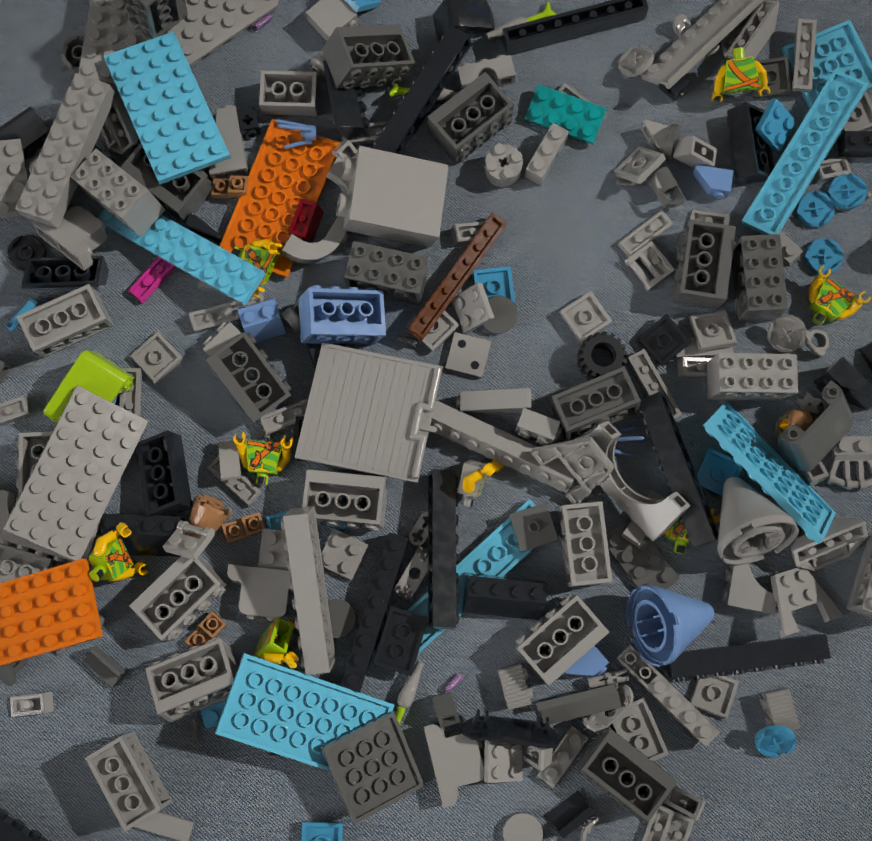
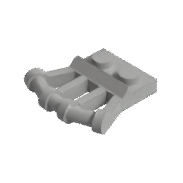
M843 436L831 449L832 464L826 483L829 485L835 484L843 487L845 490H851L852 488L865 490V488L872 486V477L864 479L863 462H866L872 476V436ZM839 462H842L843 479L835 477ZM850 462H856L857 481L851 480Z

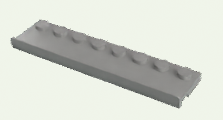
M764 0L718 1L652 63L649 69L641 74L642 79L656 85H666V88L670 89Z

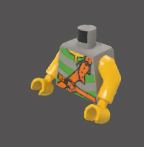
M474 460L465 462L458 488V493L463 494L461 504L472 507L474 497L477 498L482 493L486 476L490 477L494 472H499L504 465L495 460L487 464Z

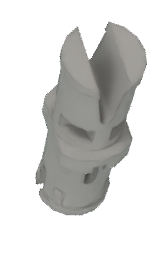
M626 668L587 677L589 688L628 682L629 677H618L627 673Z

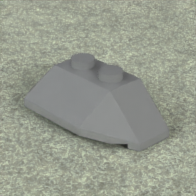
M764 0L723 38L720 43L725 58L733 59V49L744 47L745 58L754 57L755 59L775 30L779 1Z
M105 80L104 83L111 85L117 95L101 132L109 150L125 155L137 144L139 137L118 89Z
M833 518L824 540L819 544L814 540H810L804 531L799 532L791 548L795 566L816 571L850 557L862 541L868 538L865 520Z

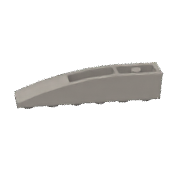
M631 645L616 658L704 748L720 733L651 664L646 662Z

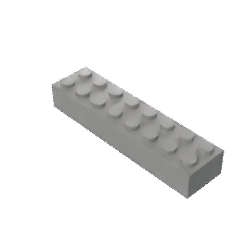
M75 73L15 208L22 216L57 229L59 228L78 185L70 176L92 153L117 94L111 85Z
M315 507L291 508L281 519V528L286 534L284 548L285 551H288L289 558H287V569L291 570L292 576L290 578V589L294 590L295 597L292 600L293 609L297 611L295 625L296 629L300 631L298 646L303 652L301 666L302 669L305 668L306 675L330 673L336 661Z

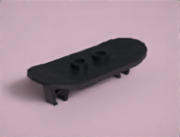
M477 710L474 718L468 720L461 729L466 738L474 741L499 742L547 749L555 748L560 742L558 734L550 728L549 717H546V723L544 724L540 722V716H537L536 721L489 716V711H486L485 716H480V710Z

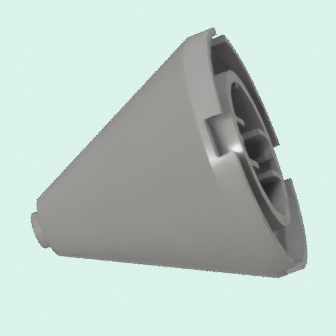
M730 477L725 481L722 492L717 547L720 558H723L725 563L743 565L765 559L763 554L773 549L777 554L796 539L799 529L791 516L741 478Z

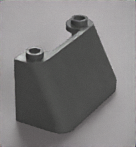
M832 381L822 391L823 400L820 402V405L823 407L824 412L805 432L797 426H790L778 438L776 452L802 472L813 470L854 424L853 414L842 389Z

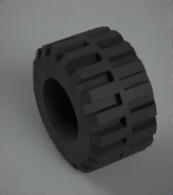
M604 331L602 334L596 332L593 336L589 335L583 341L577 354V365L581 368L580 372L586 374L588 380L589 378L595 379L624 367L626 364L627 351L624 350L626 346L620 343L621 339L619 337L617 339L614 338L615 334L607 335V332ZM597 348L607 350L612 356L611 365L606 367L598 366L593 362L591 352Z

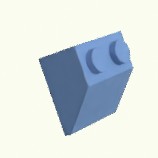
M275 297L238 308L246 335L250 333L256 342L286 334Z

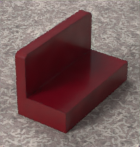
M300 199L288 231L290 236L293 234L308 243H313L324 214L319 204Z

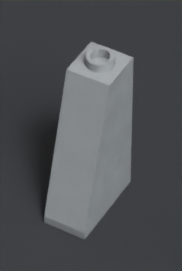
M230 105L224 106L221 109H217L216 125L231 158L210 166L209 173L212 180L229 179L230 175H249L237 108Z
M531 388L460 392V397H456V409H460L465 414H522L524 408L531 409Z

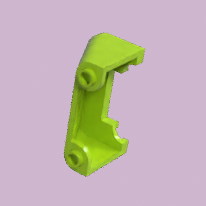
M85 350L79 355L44 409V415L58 422L77 385L113 403L118 393L128 392L133 386L132 381L135 377L100 353Z

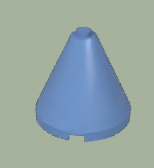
M651 584L635 588L631 592L626 606L627 627L632 626L635 638H631V641L640 656L653 666L668 665L674 662L714 618V609L709 603Z

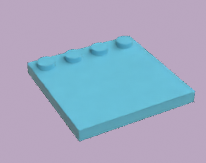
M851 20L816 33L811 92H801L809 109H811L834 69L869 83L866 91L872 89V62ZM795 42L783 47L781 50L784 57L788 56V64L792 74Z

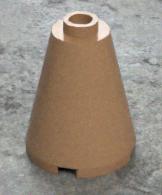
M198 493L193 503L189 524L201 528H213L216 532L230 516L232 510L229 507L227 510L223 508L224 503L205 494L202 498ZM186 532L185 534L187 536L199 539L202 537L201 535Z

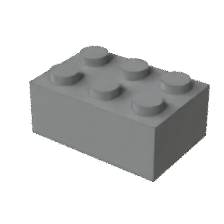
M261 70L259 106L262 115L317 116L319 88L317 72Z

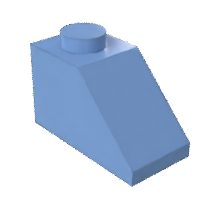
M703 165L695 166L692 175L707 195L713 196L716 199L727 198L731 192L733 170Z
M593 646L564 673L591 676L601 675L607 670L606 665L609 662Z

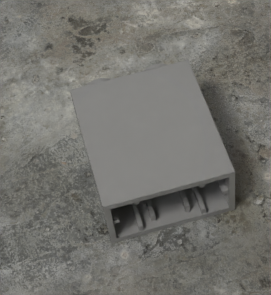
M360 146L354 158L345 157L342 166L341 180L350 181L348 194H339L336 207V216L345 217L343 230L431 247L440 236L448 165Z

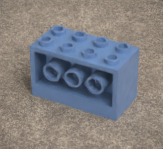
M310 286L298 298L301 343L322 344L323 342L328 344L374 345L386 336L384 297L381 290H376V288L358 290L357 287L340 289L338 286H331L326 289L321 288V286Z

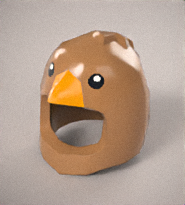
M793 408L776 420L774 432L778 438L782 433L780 428L785 430L790 426H797L805 432L814 423V419L810 412Z

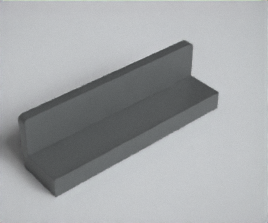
M616 683L536 703L538 711H541L544 724L546 723V717H549L550 724L621 707Z

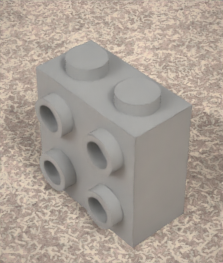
M320 0L306 11L308 22L326 41L336 27H351L358 24L357 14L344 0Z
M524 408L515 432L518 433L517 436L528 440L532 438L536 440L537 444L547 446V444L551 445L553 441H557L562 428L559 427L560 421Z

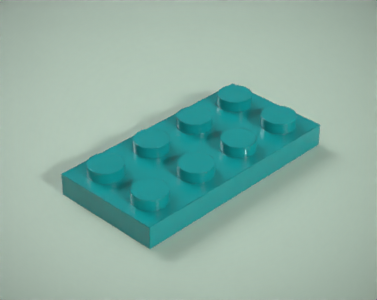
M538 84L526 113L525 121L548 129L554 123L568 130V136L594 145L607 108Z

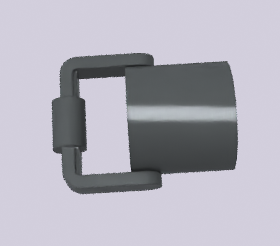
M667 166L658 169L647 178L648 183L665 208L680 206L686 200ZM674 192L677 199L669 202L666 196Z

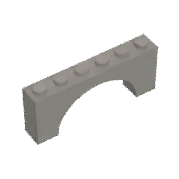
M609 421L603 422L595 428L589 437L594 439L613 463L614 469L599 485L606 494L613 498L617 506L623 509L630 516V519L643 530L644 534L652 541H655L674 524L690 505L677 491L667 498L651 499L632 490L622 479L615 463V446L621 433Z
M0 489V543L9 546L11 543L18 544L17 548L29 551V548L36 550L35 554L47 557V554L54 556L56 561L65 563L66 560L73 562L71 559L3 530L14 508L16 494ZM101 520L81 558L88 559L89 566H91L89 556L94 550L96 540L101 537Z
M758 491L777 506L776 501L771 495L768 496L764 492ZM730 564L729 570H726L724 577L727 583L726 589H723L721 600L724 601L723 605L775 615L777 602H774L773 593L765 590L756 581L749 564Z

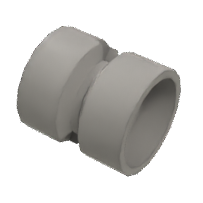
M298 301L293 304L294 308H288L281 313L284 320L295 333L300 331Z

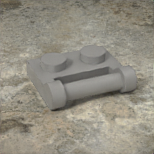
M652 241L624 262L627 267H631L643 282L644 288L647 291L651 290L675 270ZM637 259H640L655 277L653 280H650L635 262Z
M181 520L178 522L175 532L163 545V548L168 553L196 560L213 539L215 531L213 528H201ZM186 532L201 535L202 537L199 539L187 536L185 534Z

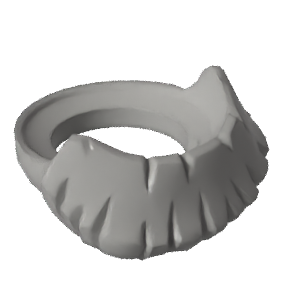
M807 330L804 343L813 354L824 357L825 351L829 347V338L821 330ZM814 334L823 336L825 339L824 347H815L811 340Z

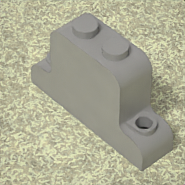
M74 206L67 210L58 229L37 221L32 222L41 238L83 270H86L93 263L91 255H93L92 250L107 240L104 230L106 224L100 218L97 219L90 210H85L81 206Z
M228 564V577L232 580V583L241 584L239 610L247 615V619L258 620L259 616H264L266 621H274L277 616L283 618L288 614L291 594V571Z
M429 723L424 725V730L442 805L445 808L453 806L457 798H460L459 786L479 782L484 778L485 757L481 758L479 751L483 749L481 741L468 739L462 732L445 736L443 727L441 728L437 723Z

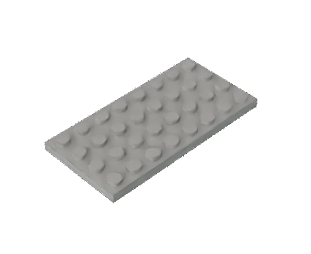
M77 385L3 530L73 561L80 560L148 421Z

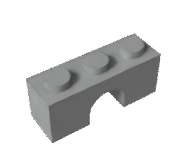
M499 55L494 59H482L477 63H464L457 67V78L461 90L484 72L495 79L498 87L515 83L516 73L511 55Z
M552 123L526 168L525 178L541 186L556 155H559L567 141L568 130Z

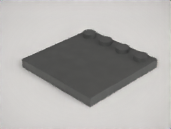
M394 711L321 747L351 823L354 825L425 786Z

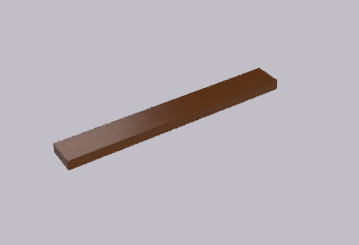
M492 212L407 327L406 330L420 341L425 338L507 225L496 214Z

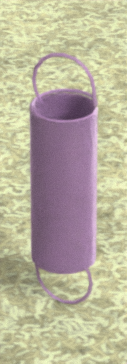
M268 13L255 23L254 27H256L257 31L273 19L272 16Z
M458 673L444 688L451 692L464 677Z

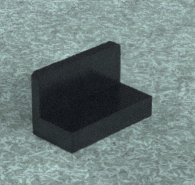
M576 791L548 813L547 817L564 839L595 814V812L579 791Z

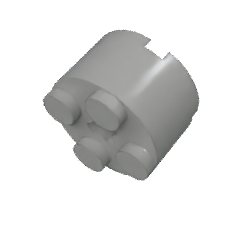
M495 145L488 152L485 161V174L488 181L499 188L515 184L519 180L522 171L523 159L521 152L511 145Z

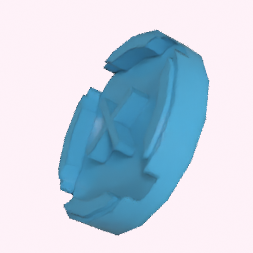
M841 174L831 182L828 196L832 199L833 205L840 209H855L864 202L867 196V186L862 178L855 174Z
M821 191L808 192L801 197L796 205V214L805 226L820 228L833 218L835 213L834 203L827 194Z
M820 238L813 241L807 247L804 255L805 263L809 270L819 275L818 268L820 265H824L821 270L822 273H826L830 268L832 274L843 263V251L834 240Z
M781 725L764 727L756 733L754 738L758 752L767 757H781L780 754L783 753L787 755L795 749L797 744L794 732L790 728Z

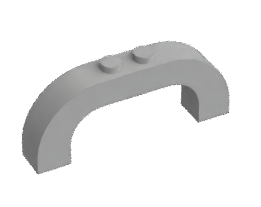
M337 157L326 177L336 183L342 189L343 194H348L350 181L341 180L344 160ZM337 216L325 238L316 243L302 241L291 234L280 254L291 261L303 264L316 263L327 258L338 247L340 242L344 244L349 235L347 231L343 230L345 217Z

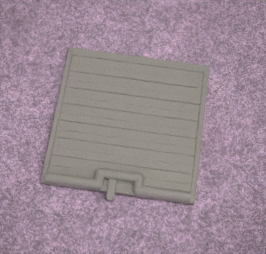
M322 342L295 458L418 483L429 432L435 433L437 431V427L431 426V420L443 366Z

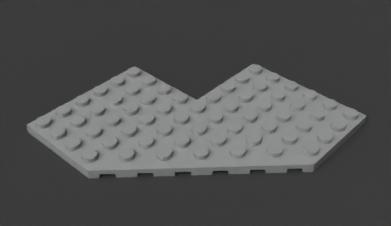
M124 0L90 1L78 74L101 82L107 80L108 83L116 86L103 56L151 39L144 36L138 24L134 25L128 18L129 13L126 10L127 5ZM185 0L188 16L167 33L174 31L187 62L192 67L201 61L204 56L222 47L223 43L229 39L232 40L250 25L253 26L270 11L273 12L278 9L279 0Z

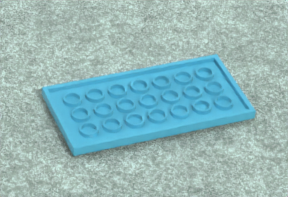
M174 31L103 56L159 185L231 158Z
M728 401L724 402L703 424L705 431L719 441L720 447L733 456L736 464L745 468L748 476L762 486L761 488L765 494L771 495L776 501L777 506L781 510H785L795 520L796 525H799L804 530L805 535L810 540H814L819 544L824 540L836 512Z
M244 653L215 734L330 771L321 747L393 711L394 704Z

